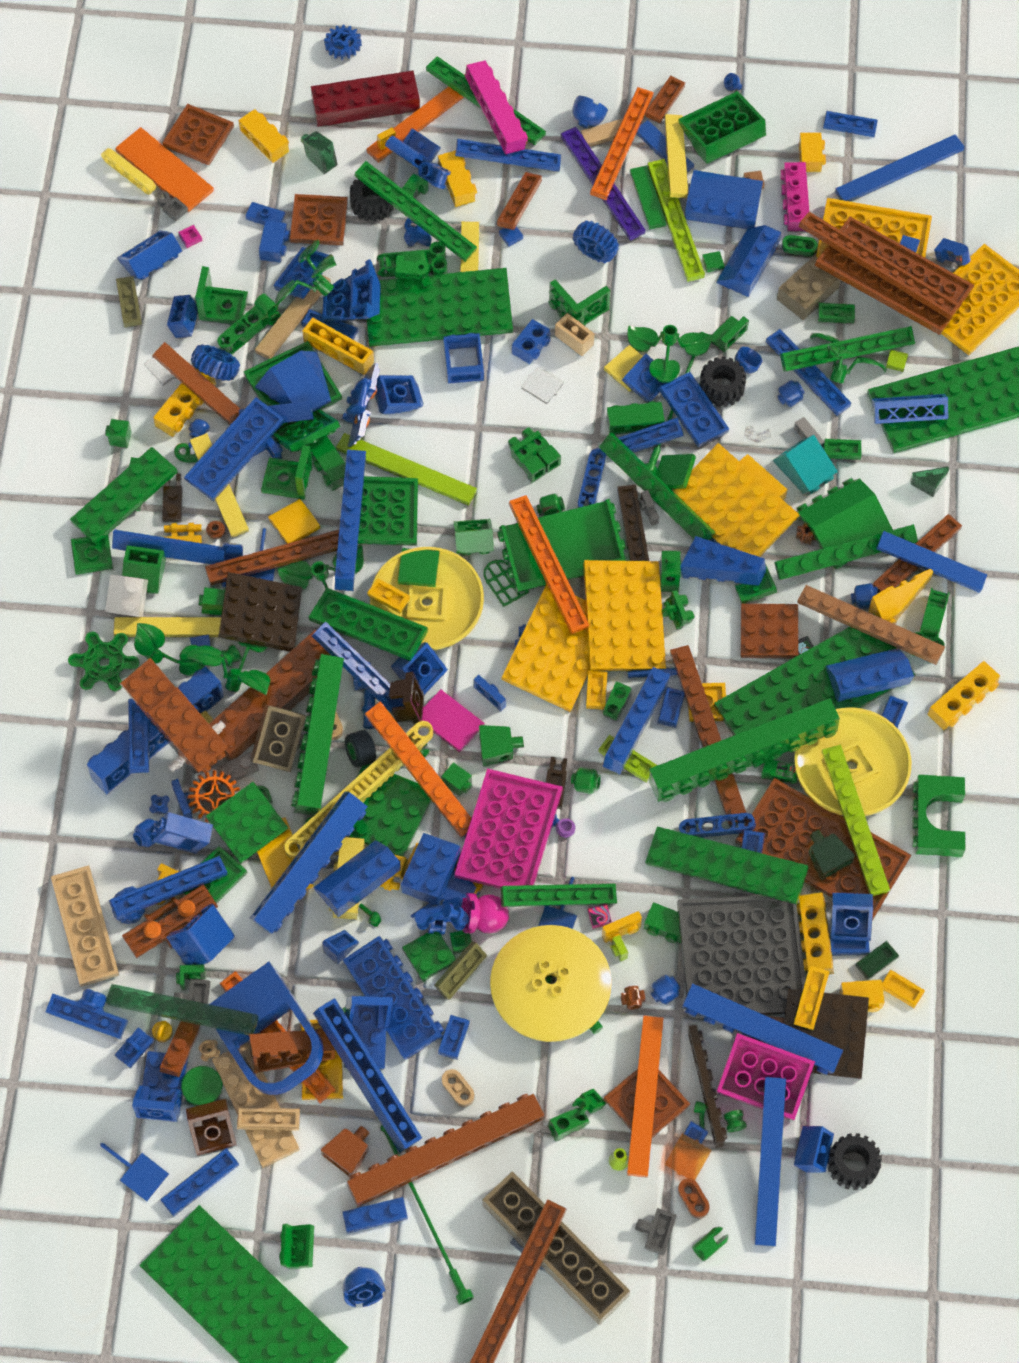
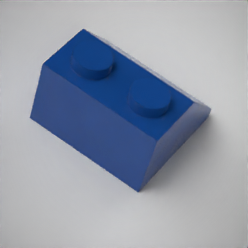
M832 893L831 939L871 941L873 894Z

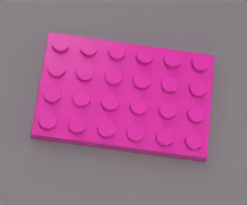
M487 768L454 874L455 878L499 889L501 886L535 885L563 787Z

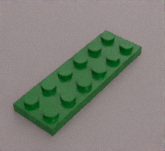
M151 447L72 516L70 521L97 545L177 474L178 470L157 450Z
M327 587L309 615V621L321 626L327 622L336 632L409 661L412 660L428 633V627Z

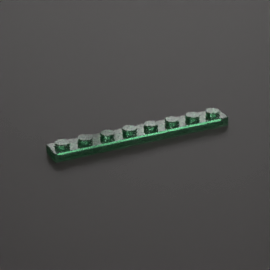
M111 984L105 1002L109 1006L248 1036L249 1034H254L259 1020L256 1014Z

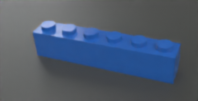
M655 667L652 668L605 755L604 768L621 774L668 686L670 674Z

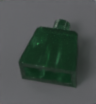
M317 131L310 135L304 134L301 137V143L304 145L307 158L324 175L338 165L334 145L331 140Z
M817 830L809 836L814 843L810 846L809 856L821 881L853 863L854 853L835 834L824 838L820 830Z

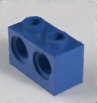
M532 319L513 342L512 354L530 364L539 357L544 346L547 347L550 343V329Z

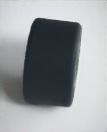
M366 730L347 734L345 737V749L351 763L355 767H362L373 763L376 760V748L371 735Z

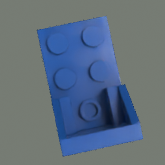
M350 996L346 998L345 1015L378 1068L385 1069L386 1028L389 1027L393 997Z
M147 1052L142 1086H139L132 1104L137 1118L178 1122L183 1098L181 1084L187 1072L188 1059L180 1077L160 1072V1066L166 1053Z

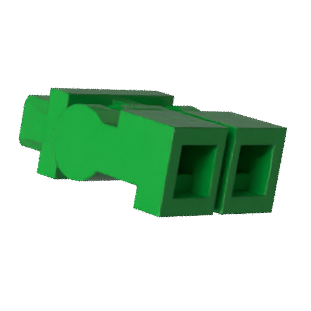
M528 427L522 432L524 440L521 442L516 437L508 440L511 457L528 475L531 483L543 477L545 471L549 473L561 465V455L552 445H549L539 431L534 432Z

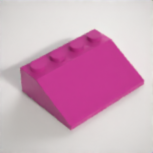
M737 1033L717 1093L763 1110L765 1077L786 1079L784 1118L794 1121L815 1061Z

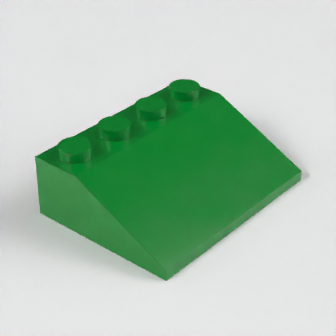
M738 91L678 119L695 151L706 164L766 136V120Z

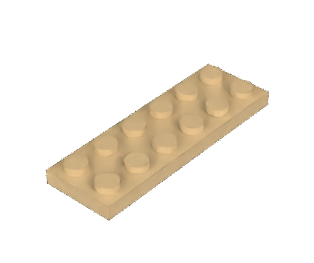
M90 866L51 876L80 987L120 976Z
M247 1042L240 1046V1050L254 1071L250 1043ZM229 1051L212 1059L237 1115L238 1107L280 1108L274 1095L260 1092L249 1082ZM263 1072L255 1073L260 1081L268 1083ZM245 1130L262 1168L300 1151L292 1131Z

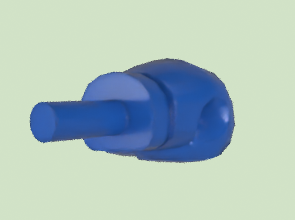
M196 419L191 422L188 428L191 439L207 433L210 429L209 424L202 419Z

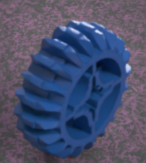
M585 220L574 230L572 238L574 245L587 257L596 260L598 263H606L616 256L619 244L617 239L614 238V234L610 233L609 229L604 228V225L601 226L598 222L594 223L593 221Z
M201 344L197 345L191 355V364L196 369H199V372H203L210 377L221 379L222 381L234 380L239 372L240 364L236 357L220 348Z

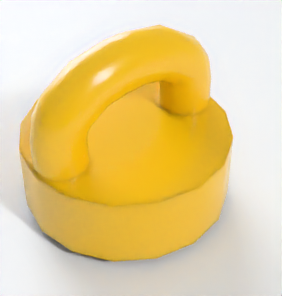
M159 1021L153 1026L152 1035L158 1042H167L172 1037L173 1030L167 1021Z

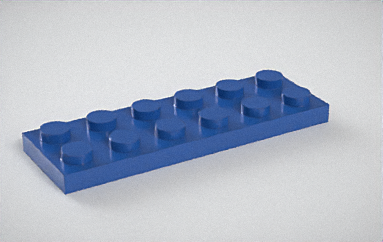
M255 397L184 476V479L214 501L285 422L284 418Z

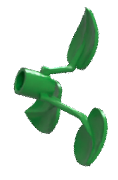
M318 239L308 246L298 258L299 263L306 259L314 270L311 274V278H315L312 282L314 286L299 280H291L278 292L275 299L277 305L298 284L314 292L318 290L324 297L334 288L321 275L322 272L329 268L337 266L334 256L332 254L328 255L318 264L317 268L310 260V255L319 246Z
M629 325L627 331L628 341L631 347L637 351L647 352L651 346L656 347L661 339L664 345L667 346L665 360L655 359L649 366L650 374L663 383L675 380L680 373L679 363L675 360H669L670 346H673L676 340L681 348H685L687 354L701 356L708 351L713 335L691 332L679 337L680 334L677 333L678 330L674 325H666L663 331L660 332L659 337L653 329L646 327H633Z
M811 333L810 338L818 337L831 343L840 341L832 336L821 333ZM827 346L836 357H840L839 363L837 361L833 362V370L830 376L832 381L843 384L846 374L850 375L851 370L857 363L878 365L885 373L887 371L883 364L865 357H857L847 369V365L842 364L844 356L856 357L857 355L837 346Z
M358 545L355 574L360 572L364 564L362 545ZM337 554L332 561L334 567H336ZM299 561L278 568V574L283 583L302 587V590L307 588L309 579H313L314 576L316 580L322 581L326 589V587L328 588L326 579L329 577L328 570L335 572L336 568L330 567L328 564L325 565L321 561L315 562L312 566L305 561Z
M137 623L134 647L147 660L151 658L155 664H158L163 658L180 664L179 672L187 676H191L197 670H202L205 667L204 664L187 659L190 651L198 647L197 645L186 646L180 652V660H177L158 649L165 643V635L159 628L150 624Z
M238 642L239 645L246 647L239 668H233L228 673L225 658L221 656V651L215 647L198 646L188 654L187 659L195 660L204 665L218 666L222 663L223 678L226 679L225 688L229 691H239L241 684L244 683L264 695L268 692L271 680L266 673L259 670L241 672L250 649L255 652H263L268 647Z

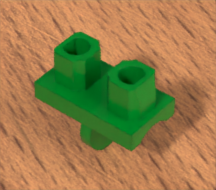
M677 590L672 591L671 596L665 600V608L661 610L662 616H669V619L673 620L676 630L682 629L685 624L691 623L695 618L693 611H685L684 609L688 605L687 596L679 595Z

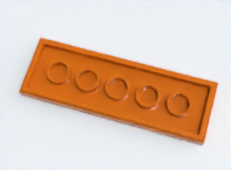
M142 127L115 148L118 154L150 178L162 191L167 192L172 199L176 197L188 207V212L214 192V188Z

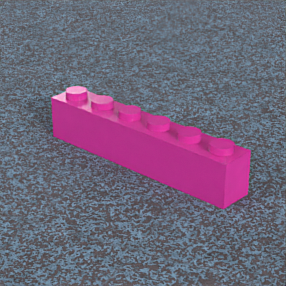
M486 60L466 65L465 78L504 153L509 154L525 150V145L528 141L527 134L522 130L520 120L515 117L513 107L509 105L506 94L502 92L498 79H495L491 66L489 67Z

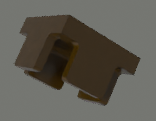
M407 672L405 679L395 680V682L390 683V699L403 698L404 706L393 707L391 712L396 722L412 721L413 725L422 721L425 695L414 672Z

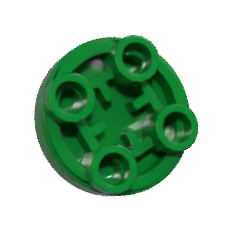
M197 1066L185 1074L181 1089L188 1104L199 1106L218 1101L222 1094L223 1083L220 1075L213 1068Z

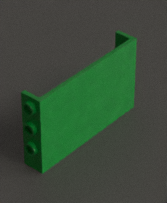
M610 499L538 518L567 580L584 576L583 563L585 560L626 561L623 551L625 550V543L623 539H620V524L618 521H615L614 514L616 509L614 503L610 502ZM518 523L507 526L501 525L497 535L499 542H503L504 549H502V555L504 560L508 561L507 574L509 579L512 578L515 592L519 593L546 586L547 583Z

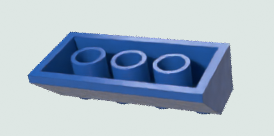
M766 225L747 228L716 283L749 297L779 246L781 232Z
M899 648L826 666L837 702L908 685L914 677L908 658Z
M375 840L313 888L339 918L401 870L400 861L387 846Z

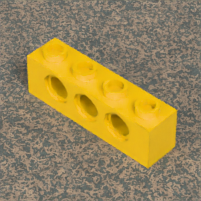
M313 317L302 330L304 342L308 341L315 349L362 375H365L374 363L373 350Z
M200 372L207 380H209L216 387V381L214 377H210L209 375H205V373ZM181 383L153 417L155 427L173 437L182 430L186 420L190 419L195 409L204 402Z
M985 661L981 662L930 707L928 716L943 730L949 726L952 728L959 721L958 718L962 714L964 716L967 715L975 703L979 704L984 700L986 693L989 691L993 692L999 686L1000 675ZM975 683H980L983 687H978ZM961 695H967L969 699H965ZM952 706L956 710H950L948 707Z
M822 892L801 895L799 897L800 903L796 905L798 915L801 914L802 921L799 922L800 934L803 933L804 940H801L802 952H806V959H803L804 970L808 971L809 966H814L830 971L829 975L834 974L824 895ZM811 913L817 914L814 919L807 918ZM819 932L818 937L810 938L811 933ZM815 951L822 952L819 957L812 956Z

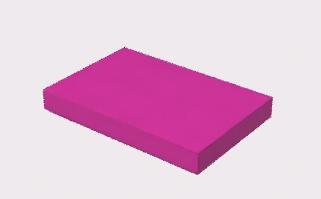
M441 689L423 707L422 721L429 722L432 725L433 732L459 753L478 734L479 725H485L483 721Z

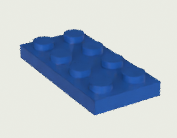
M691 372L659 387L660 393L697 447L729 432V427Z

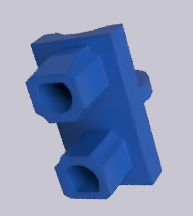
M138 1027L116 1052L115 1057L131 1069L154 1042V1039Z

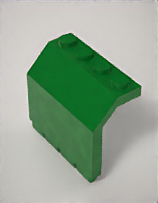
M851 477L842 482L843 486L839 488L834 486L828 489V494L823 497L820 494L811 499L812 503L808 505L804 503L796 507V512L799 513V517L796 520L802 519L811 529L820 549L875 535L883 531L893 530L875 493L860 478L853 480ZM848 562L837 564L833 567L837 570L848 564Z

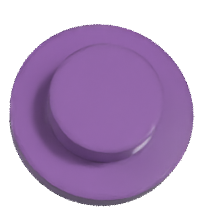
M565 818L558 821L556 832L559 836L568 838L575 833L576 826L572 820Z

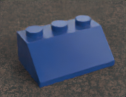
M160 230L118 256L117 259L131 276L142 280L150 275L149 272L162 268L164 266L163 263L176 259L179 256L178 254L182 252V249L172 232Z

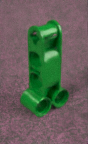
M439 241L433 242L427 250L383 253L376 258L377 262H379L378 275L381 277L395 276L397 255L404 256L405 261H426L429 265V273H432V275L448 273L446 248Z
M261 294L255 300V306L218 337L217 342L220 349L234 354L268 324L273 326L281 317V314L277 311L278 305L266 294Z
M931 587L920 631L915 633L945 646L944 641L938 636L950 592L936 591Z

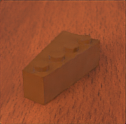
M322 1028L316 1029L323 1042L324 1050L321 1061L335 1059V1048ZM305 1030L249 1034L250 1051L255 1073L304 1065L311 1054V1040Z

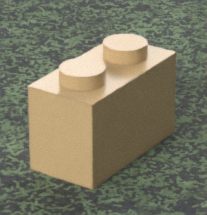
M568 313L555 324V336L580 356H583L594 345L595 334Z

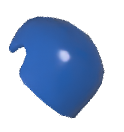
M742 346L736 353L734 362L738 361L740 363L739 366L744 367V372L751 374L760 368L763 359L754 349Z

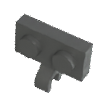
M190 979L188 994L174 993V1005L187 1004L186 1020L206 1022L207 1015L203 1008L208 1005L211 984L209 980Z
M657 1208L652 1223L638 1219L635 1230L649 1233L644 1249L665 1255L677 1214Z

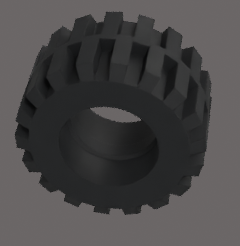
M359 179L353 181L349 191L350 204L353 213L358 215V218H365V221L372 220V222H376V219L381 221L384 216L386 218L389 216V212L392 213L394 206ZM368 195L379 196V198L374 200H368L365 197Z
M716 357L714 361L709 360L707 365L705 364L703 370H701L699 385L711 403L716 404L717 407H720V405L728 407V404L732 406L744 394L746 372H744L743 366H739L740 363L738 361H733V358L726 359V357H722L719 359ZM724 378L729 380L731 384L722 386L715 383L714 380Z
M850 1133L845 1138L844 1136L840 1137L838 1142L834 1143L827 1164H829L828 1171L832 1172V1179H837L839 1186L844 1184L845 1189L853 1187V1190H858L859 1187L864 1189L876 1179L882 1165V1155H879V1147L875 1148L876 1143L873 1140L871 1142L868 1141V1136L865 1135L862 1138L859 1133H856L855 1136H852V1133ZM850 1152L860 1154L865 1159L866 1168L861 1171L849 1169L844 1164L843 1156Z

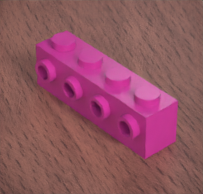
M784 162V169L780 170V180L784 181V184L781 185V194L785 195V199L782 200V209L786 210V214L783 216V223L787 225V232H804L805 230L798 226L800 221L809 212L806 162Z

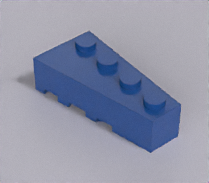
M695 536L681 564L682 578L697 577L698 580H706V578L717 579L718 582H725L727 580L749 585H759L766 572L765 558Z

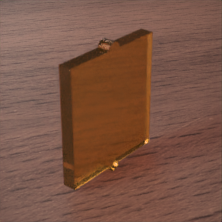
M682 1133L664 1165L676 1171L679 1176L683 1175L686 1178L696 1180L712 1150L700 1144L699 1140H693Z

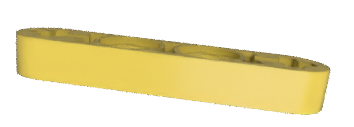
M107 148L101 153V157L109 166L144 193L150 195L156 190V185L150 178L115 151Z

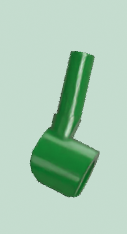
M361 903L359 908L370 916L368 923L378 927L381 922L379 913L370 911Z
M696 1101L694 1112L700 1113L699 1126L705 1129L706 1105L703 1102Z

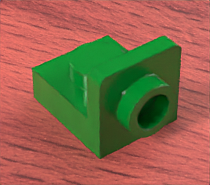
M204 964L180 965V972H176V983L180 984L181 990H186V979H189V981L190 979H206Z

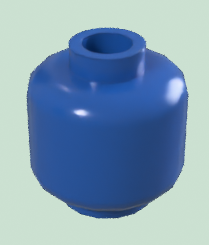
M789 380L778 388L779 395L777 399L782 406L786 404L788 407H793L803 400L805 391L798 381Z
M871 583L855 586L854 593H851L852 604H856L859 609L869 608L872 597L878 594L877 587H874Z
M149 818L135 826L133 838L139 846L148 848L155 844V842H152L151 828L157 821Z
M663 975L651 984L653 991L650 994L656 1002L661 1001L662 1004H668L680 995L679 990L681 987L673 976Z

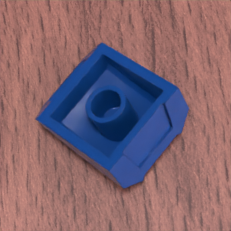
M379 375L375 397L381 414L401 413L423 407L424 403L420 389L413 375Z

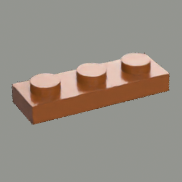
M670 75L645 112V117L661 123L665 114L668 113L685 88L686 82Z
M184 1020L180 1021L161 1063L160 1072L180 1077L199 1034L200 1025Z

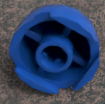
M579 95L574 101L572 114L579 121L578 125L587 128L588 126L594 127L602 123L608 109L601 103L597 105L591 98Z
M357 1267L348 1273L344 1278L342 1287L346 1304L352 1307H356V1304L363 1303V1307L375 1304L383 1298V1292L386 1290L380 1274L368 1267Z

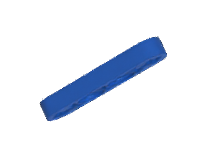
M600 448L593 449L589 454L578 499V508L583 507L586 498L589 499L588 505L596 503L606 462V454ZM597 455L600 456L598 460V465L595 464V458ZM596 470L599 475L592 477L589 475V472ZM592 486L595 488V491L588 493L585 491V488Z
M739 813L685 819L679 824V831L700 838L742 834L744 830L753 831L756 823L752 814ZM746 819L749 820L748 826H744ZM735 820H738V828H736ZM730 821L732 826L729 829L722 828V823ZM705 823H711L713 828L710 831H704L702 826ZM696 824H698L699 832L696 830ZM686 826L691 827L690 832L688 833L685 831V829L687 828Z

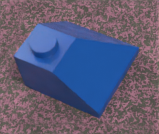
M427 642L419 646L411 661L399 657L390 666L400 680L405 679L407 672H414L424 695L448 670Z

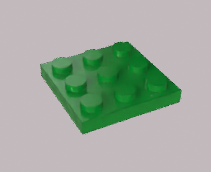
M318 409L313 412L312 420L292 422L278 429L272 437L273 440L289 451L298 452L302 450L303 445L315 443L320 440V437L333 434L340 427L338 420Z
M251 782L205 816L240 864L289 829L254 782Z

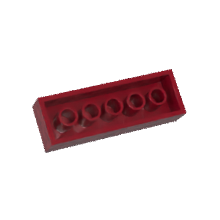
M414 70L311 86V97L317 127L410 113L420 108V98Z

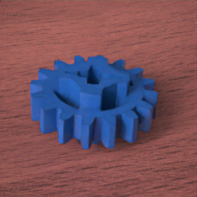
M343 24L342 28H339L337 25L335 30L330 28V33H326V38H324L325 50L329 51V55L334 54L335 59L341 56V60H343L345 56L350 59L351 54L356 56V51H360V46H362L361 35L357 34V29L352 30L351 26L345 28Z

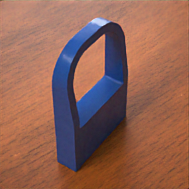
M269 961L203 1008L246 1078L262 1093L279 1095L290 1091L311 1076L321 1063L324 1050L321 1037L276 968ZM292 1010L310 1037L312 1045L311 1054L303 1066L282 1081L277 1083L262 1082L244 1057L240 1046L250 1040L249 1034H258Z

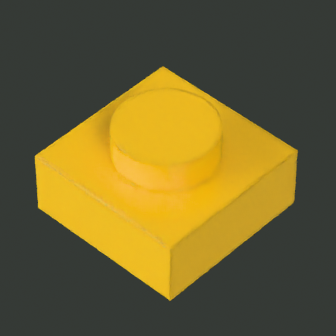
M392 127L377 135V145L381 150L386 148L385 144L391 136L396 137V132Z

